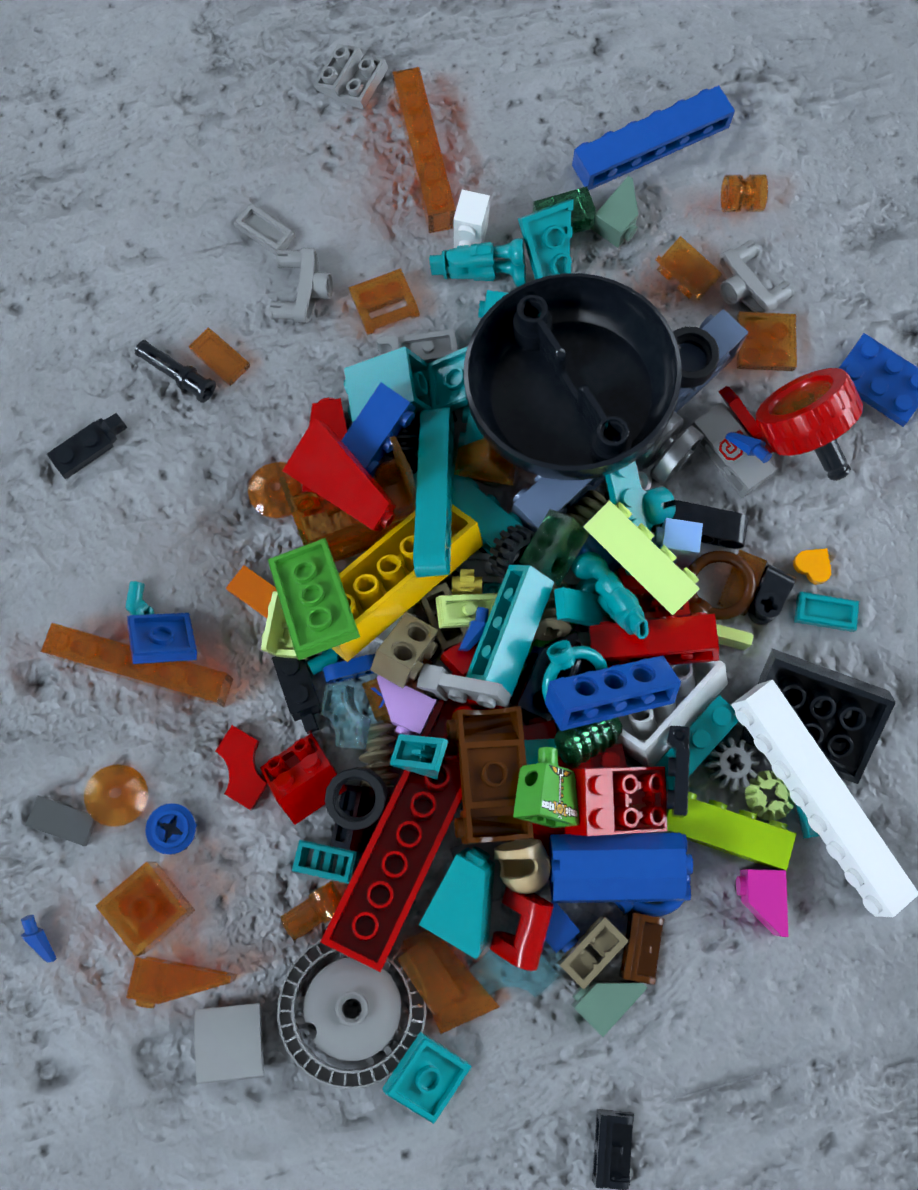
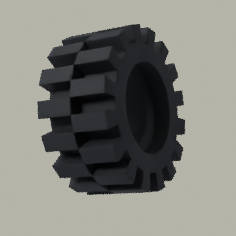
M515 525V527L509 526L507 527L508 532L502 530L499 533L501 535L500 539H494L493 542L496 543V547L490 548L489 552L494 555L489 557V562L492 563L491 569L500 577L504 578L509 565H530L536 570L538 566L543 567L544 562L541 561V558H546L547 553L543 551L546 549V544L543 542L544 539L535 532L520 525ZM521 549L520 555L514 561L517 552Z

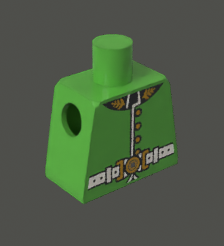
M539 748L538 763L524 765L520 768L514 818L550 828L579 825L575 774L572 770L558 766L557 748Z

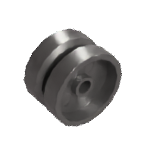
M676 412L673 413L664 432L655 444L636 460V465L643 470L648 468L658 458L651 470V477L662 486L683 468L704 437V434L693 426L685 428L676 437L683 425V418Z

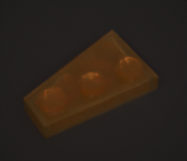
M425 930L403 940L409 958L417 968L422 979L426 1000L440 1034L500 1007L443 939Z

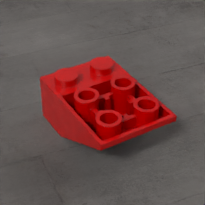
M665 766L566 768L572 770L575 774L579 825L565 827V834L600 836L668 832Z

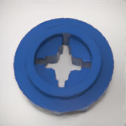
M173 803L165 804L155 809L149 816L145 829L146 838L154 850L162 854H176L186 850L195 839L197 824L193 813L184 806ZM176 820V827L183 834H172L168 838V831L160 826V824H172Z

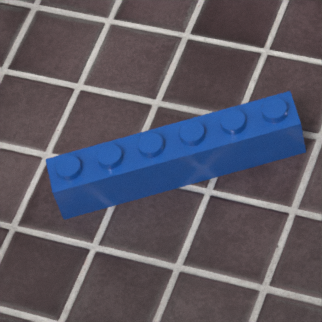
M719 85L711 89H704L696 96L687 100H679L673 106L662 111L656 110L648 117L639 121H632L624 128L615 132L609 131L597 140L590 143H582L574 149L572 167L586 191H589L729 128L735 110Z

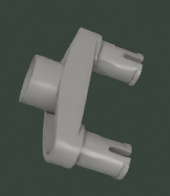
M748 240L738 248L728 249L719 255V268L725 278V281L720 284V293L728 304L734 305L742 301L756 314L766 316L774 311L777 305L792 298L795 290L793 286L784 289L790 285L788 281H783L769 291L763 286L756 275L745 264V262L757 257L760 253L758 245L751 247L755 244V241Z
M302 248L301 250L279 249L277 250L278 256H276L278 268H300L297 299L294 302L271 301L270 307L273 308H269L270 319L295 320L296 323H308L313 316L317 300L331 298L333 292L332 276L330 273L319 272L318 257L314 248Z

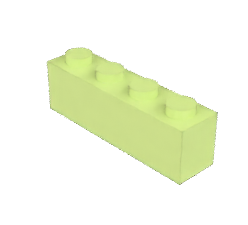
M609 500L583 527L658 602L674 615L700 589L696 585L699 581L698 577L687 567L683 570L678 568L673 563L677 557L665 545L659 549L651 541L654 537L653 533L642 523L637 527L628 518L632 513L620 501L614 505Z

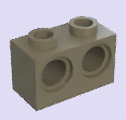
M406 612L377 649L370 670L397 686L404 688L410 678L413 680L417 679L424 666L422 661L424 659L429 661L435 653L438 644L434 640L438 629Z
M600 916L578 939V942L557 961V964L584 990L629 940L606 917Z

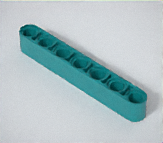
M451 407L421 410L413 549L414 571L417 578L450 574L454 419Z

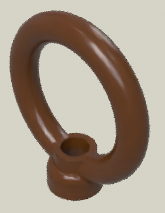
M711 551L695 559L688 569L696 576L705 566L712 563L723 562L734 566L743 577L744 591L738 602L727 608H713L707 601L700 598L696 592L688 600L690 615L704 612L715 614L716 620H727L737 617L746 611L753 602L757 589L756 577L751 566L739 555L728 551Z

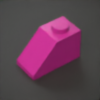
M740 870V876L736 878L737 895H741V902L774 936L789 937L786 870Z

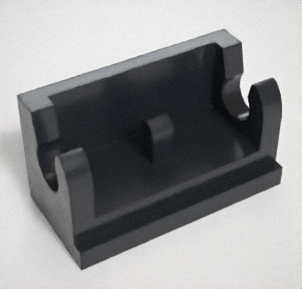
M597 1109L592 1180L596 1188L629 1189L634 1114L631 1112Z

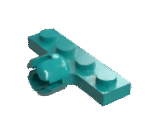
M636 461L616 472L605 475L610 501L614 505L620 501L632 513L628 519L637 527L642 523L651 531L654 525L664 523L666 518L672 519L674 517L676 505L664 508L661 504L674 500L672 493L665 487L643 490L639 480ZM625 569L626 575H631V574Z

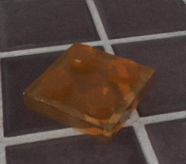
M739 311L737 322L749 333L737 353V369L794 371L797 367L796 314Z

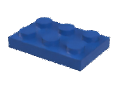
M863 333L839 368L849 374L862 401L904 427L918 408V367Z

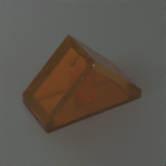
M483 438L458 448L454 475L513 485L516 466L501 457Z

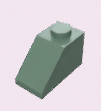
M627 176L594 216L592 230L617 248L624 240L630 241L638 229L636 226L638 208L633 178Z
M631 980L592 981L584 990L579 987L572 996L575 1001L571 1005L604 1037L645 992L647 987L641 982Z

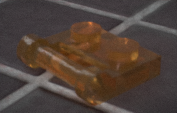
M401 268L348 287L366 335L373 334L375 329L408 317L413 319L420 316L417 304ZM403 300L406 304L404 307L372 319L369 316V313Z

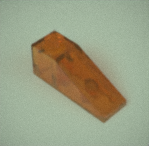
M143 955L135 959L126 998L135 999L136 1006L155 1008V1004H161L231 983L236 980L237 974Z

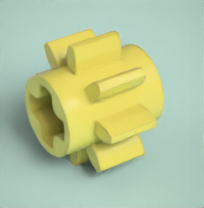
M460 569V576H452V595L482 594V577H475L474 569Z

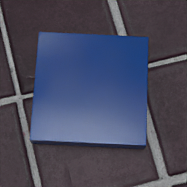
M189 613L127 616L133 664L197 660V649Z

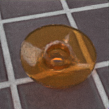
M274 462L266 464L253 474L249 482L248 496L255 510L263 516L275 519L284 518L292 515L301 507L303 484L282 471L287 463ZM279 483L281 487L279 490L273 491L271 490L272 484Z
M119 764L104 767L97 771L86 785L84 791L85 807L89 815L102 825L110 827L127 825L136 820L147 805L149 796L147 783L143 776L132 767ZM113 788H119L121 795L117 798H112L109 796L110 791Z

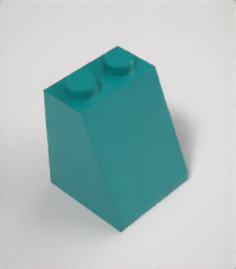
M402 347L344 368V388L348 394V415L352 422L355 421L380 382L416 407L413 411L416 415L414 420L420 422L421 410L432 409L428 363L407 347Z
M475 846L472 849L467 847L456 854L419 925L474 959H477L490 940L495 863L489 860L490 855Z

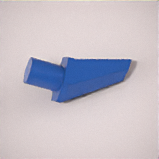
M737 432L726 434L725 439L744 451L748 456H756L763 463L771 459L772 454L765 448V441Z
M484 607L477 608L475 621L469 623V627L458 649L459 651H469L480 640L488 620L489 609Z
M34 915L23 917L21 919L24 933L21 934L23 940L47 963L54 962L57 958L45 935L44 929L37 927Z

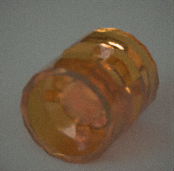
M741 174L724 176L721 185V208L724 213L740 212L742 208L746 212L764 211L768 197V180L765 174H749L746 179Z

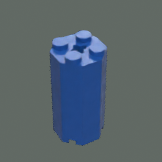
M686 834L550 835L549 857L552 868L549 881L551 903L690 901L691 886L690 881L687 880V874H693V858L691 854H686Z

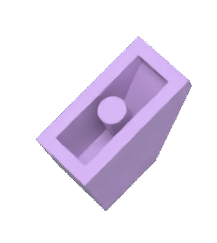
M378 675L377 681L391 722L397 727L395 732L398 734L421 736L437 704V700L406 685L404 688H401Z

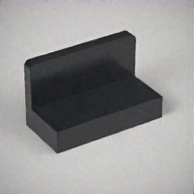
M345 784L347 790L341 793L339 801L342 810L352 817H362L371 812L376 799L374 790ZM380 819L368 828L359 830L345 829L335 823L330 846L364 853Z

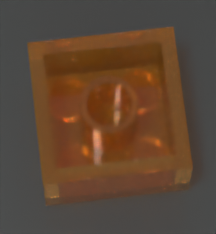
M151 861L145 862L95 905L135 957L150 951L195 911L159 864Z

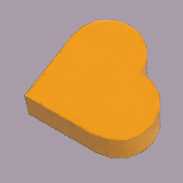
M828 548L801 551L793 560V567L796 572L806 575L807 579L815 585L826 582L831 576Z

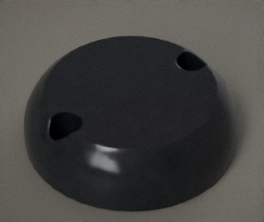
M564 273L542 277L523 284L504 295L481 318L468 344L464 361L466 400L470 413L488 444L501 457L514 466L544 478L557 480H585L601 477L616 472L639 459L655 444L670 421L678 401L682 378L681 357L677 341L669 324L658 309L643 295L620 282L598 275L583 273Z

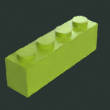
M689 791L688 814L684 818L672 817V809H667L668 832L665 833L686 834L689 841L775 870H787L797 833L788 831V825L785 823L769 820L767 824L758 821V815L752 812L739 810L737 814L726 810L727 805L722 802L709 800L707 804L696 800L697 795Z

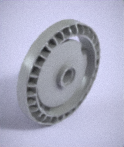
M320 939L309 946L295 960L282 983L277 1003V1021L281 1039L294 1063L309 1077L322 1084L341 1089H358L375 1085L391 1076L420 1031L422 1033L424 1031L427 1011L422 979L407 954L394 944L381 973L352 958L339 959L324 967L313 978L306 995L298 997L301 986L309 972L321 960L338 952L320 943ZM391 964L403 978L410 1003V1014L406 1031L393 1051L388 1043L393 1038L400 1022L401 998L395 981L387 972ZM352 998L358 1000L362 1008L360 1015L354 1019L347 1017L344 1013V1004ZM298 1003H303V1017H296ZM298 1024H314L317 1034L313 1042L325 1054L343 1061L366 1059L369 1067L354 1070L341 1069L320 1060L304 1042ZM383 1049L387 1057L376 1064L373 1055Z

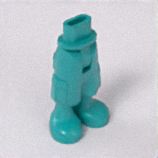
M516 238L510 243L494 246L492 242L472 244L471 246L460 245L457 248L443 250L442 255H430L429 257L432 276L443 275L444 279H448L449 274L450 279L494 281L496 273H506L512 276L516 287L526 284L523 238Z
M587 552L578 556L571 567L574 575L582 579L577 584L576 590L601 595L598 597L597 603L629 635L635 634L639 639L646 638L649 634L648 622L644 617V612L635 594L622 584L616 574L611 572L607 562L599 554Z

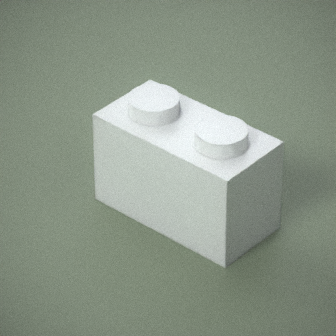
M462 189L454 216V248L460 245L471 246L472 244L484 243L489 221V195Z

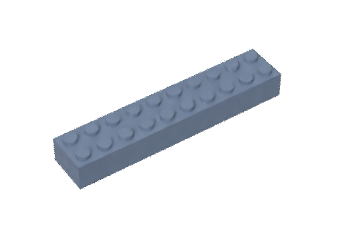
M724 309L715 317L710 314L699 327L707 331L716 340L719 347V361L712 376L703 385L694 388L680 387L678 401L674 410L676 413L736 357L749 333ZM684 343L679 345L681 347L679 349L681 369L696 372L705 366L706 356L699 347ZM537 475L534 479L536 483L529 490L525 487L513 498L515 503L512 507V513L519 517L523 527L544 538L548 534V529H554V524L559 520H563L562 517L565 513H571L573 505H579L582 497H588L587 493L589 490H595L606 480L605 475L585 480H557Z

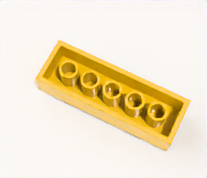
M453 504L450 573L483 546L478 522ZM415 511L339 573L360 634L359 638L332 648L346 662H349L448 576L416 577L413 563Z

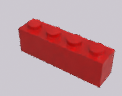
M697 612L685 617L666 615L659 619L647 620L649 634L644 639H639L635 634L629 635L617 623L610 621L590 626L591 648L603 656L608 668L618 664L623 665L640 661L644 658L662 655L669 665L719 661V642L715 614Z

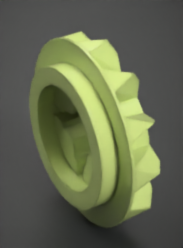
M766 770L757 773V777L751 778L749 780L750 786L745 789V800L752 813L757 814V817L764 820H779L786 817L791 809L794 808L790 791L773 771ZM776 784L775 795L782 801L773 800L767 804V796L761 790H770Z

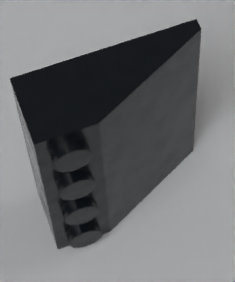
M772 648L758 684L773 679L838 776L858 784L896 703L890 691ZM744 726L740 740L755 746L754 738Z

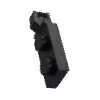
M117 413L105 420L100 418L48 452L47 456L65 479H68L113 448V443L117 440L116 435L125 430L127 426Z
M272 657L290 715L293 716L294 721H302L307 734L318 731L319 728L314 715L321 712L319 708L321 705L305 659Z
M670 726L667 744L673 749L674 757H668L667 775L673 777V790L667 789L666 809H672V817L684 818L688 814L690 727Z

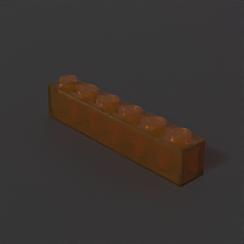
M415 67L393 72L394 94L429 233L454 229L456 209L420 68Z
M51 623L41 649L42 653L60 661L223 708L233 682V678L225 672L187 661L133 664L130 645L55 623Z

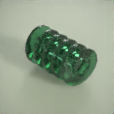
M619 717L564 731L559 730L554 738L558 755L567 766L571 768L579 767L581 763H585L590 758L596 757L599 753L615 746L618 737L622 733L623 726Z

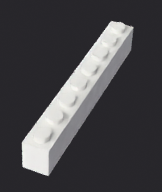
M774 680L757 684L731 704L736 712L738 721L748 729L754 738V744L757 749L765 754L772 765L774 774L784 782L790 791V797L793 802L801 807L808 818L810 827L820 835L826 844L829 855L837 860L845 872L846 880L856 888L863 898L865 908L875 917L896 916L918 896V891Z

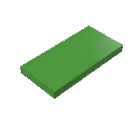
M326 538L267 559L295 654L299 660L360 637Z

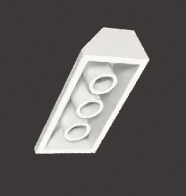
M719 660L670 665L681 681L674 704L598 723L617 744H622L623 751L645 767H653L671 748L667 744L670 726L689 727L728 685L725 663Z

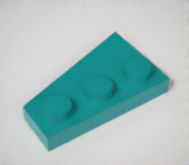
M568 199L518 218L535 279L571 273L570 238H572L573 233L571 210H573L574 199Z

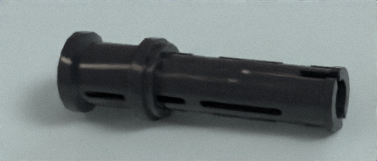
M146 340L140 341L136 346V356L141 357L159 371L174 379L179 389L188 390L196 396L199 402L204 403L213 395L216 382L211 378L206 379L198 374L193 366H183L169 355L149 344ZM156 357H158L159 359H161L162 361H164L165 363H167V364L170 365V366L167 367L166 365H164L163 363H161L160 361H158V360L156 359Z

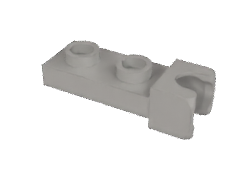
M454 329L402 337L392 335L377 339L378 351L381 354L407 347L427 363L458 350Z
M424 664L417 682V688L426 690V695L433 699L447 701L450 698L461 703H465L468 699L476 701L477 704L486 708H495L496 705L508 707L511 697L510 693L500 683L452 675L443 667Z

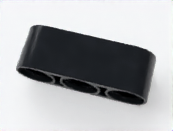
M680 500L664 502V508L676 505V512L672 519L703 523L701 543L731 549H741L744 547L749 520L748 516L738 512Z

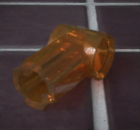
M333 880L308 895L309 898L280 916L284 928L293 941L301 938L322 922L325 924L332 919L342 898Z

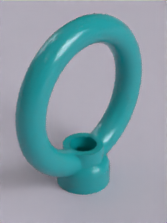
M567 640L558 641L551 645L547 650L551 663L546 669L542 682L544 701L549 681L556 680L560 670L573 666L575 659L590 661L596 670L608 668L603 656L590 647H572Z

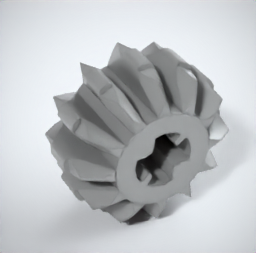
M729 737L726 739L725 744L720 741L715 747L716 751L712 750L708 755L714 761L705 763V768H714L715 772L709 775V779L714 780L719 777V788L723 789L729 783L731 791H737L739 784L746 788L750 786L748 778L754 779L757 777L758 774L751 767L758 766L760 762L756 759H750V756L755 753V749L751 748L745 751L746 741L740 740L735 745L734 739ZM734 758V765L737 768L730 770V764L726 760Z

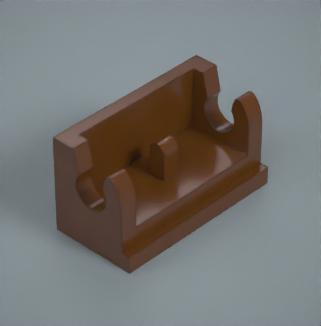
M629 912L625 935L629 941L623 948L619 977L646 984H655L664 918Z

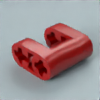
M506 886L502 903L521 914L516 935L503 931H495L493 933L490 950L518 968L536 971L554 904L535 893L521 894L512 891Z

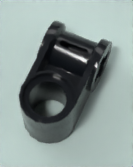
M768 564L758 580L756 595L747 611L751 621L758 625H766L774 617L778 616L795 584L796 577Z

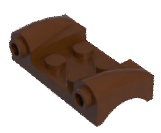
M521 706L492 710L463 709L455 711L452 714V720H447L446 730L448 739H453L454 745L458 746L463 811L460 812V818H455L454 821L456 838H461L463 844L534 838L532 822L513 817L520 768L527 765Z

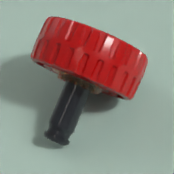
M826 368L800 376L773 392L757 409L756 422L774 453L782 456H793L814 450L824 470L828 472V478L837 481L846 477L850 473L851 468L849 464H846V458L836 439L846 433L859 420L863 412V403L846 371L840 368Z

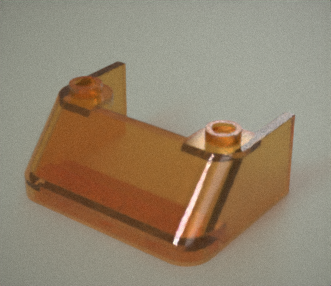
M396 436L390 438L395 459L382 463L375 471L376 482L397 505L393 511L395 513L394 520L387 529L383 528L381 532L370 529L329 501L320 503L318 496L313 492H301L292 496L285 477L278 478L304 546L326 538L334 562L368 550L416 510V487L412 471Z

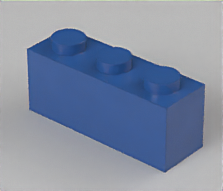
M380 382L341 440L372 477L378 472L381 466L379 461L385 452L390 453L398 441L396 436L402 427L407 428L415 416L413 411L416 408L412 403L382 382Z

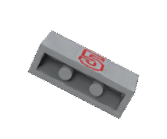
M719 403L693 422L692 426L704 434L699 446L741 498H744L768 481L776 471L772 459L763 463L756 456H748L744 451L725 439L726 434L730 432H737L749 437L752 436L740 426L734 412L729 408L726 409L722 403Z

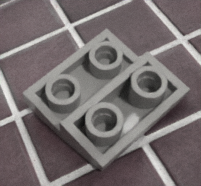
M337 44L313 86L319 92L339 102L365 109L389 67L385 59L363 56L360 47Z
M260 1003L195 1010L194 1044L197 1084L264 1077V1043L262 1041V1006Z

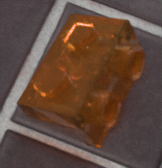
M681 236L662 257L658 255L655 259L660 265L657 271L668 281L672 277L680 283L677 289L688 299L694 296L700 300L723 275Z

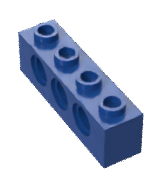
M663 655L644 658L636 662L623 665L618 664L601 670L588 671L583 674L549 681L545 704L560 731L674 704L681 681Z

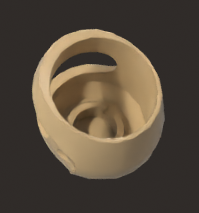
M540 839L515 840L494 848V859H498L501 864L500 877L503 883L512 891L530 894L539 891L547 883L551 875L552 866L550 857Z

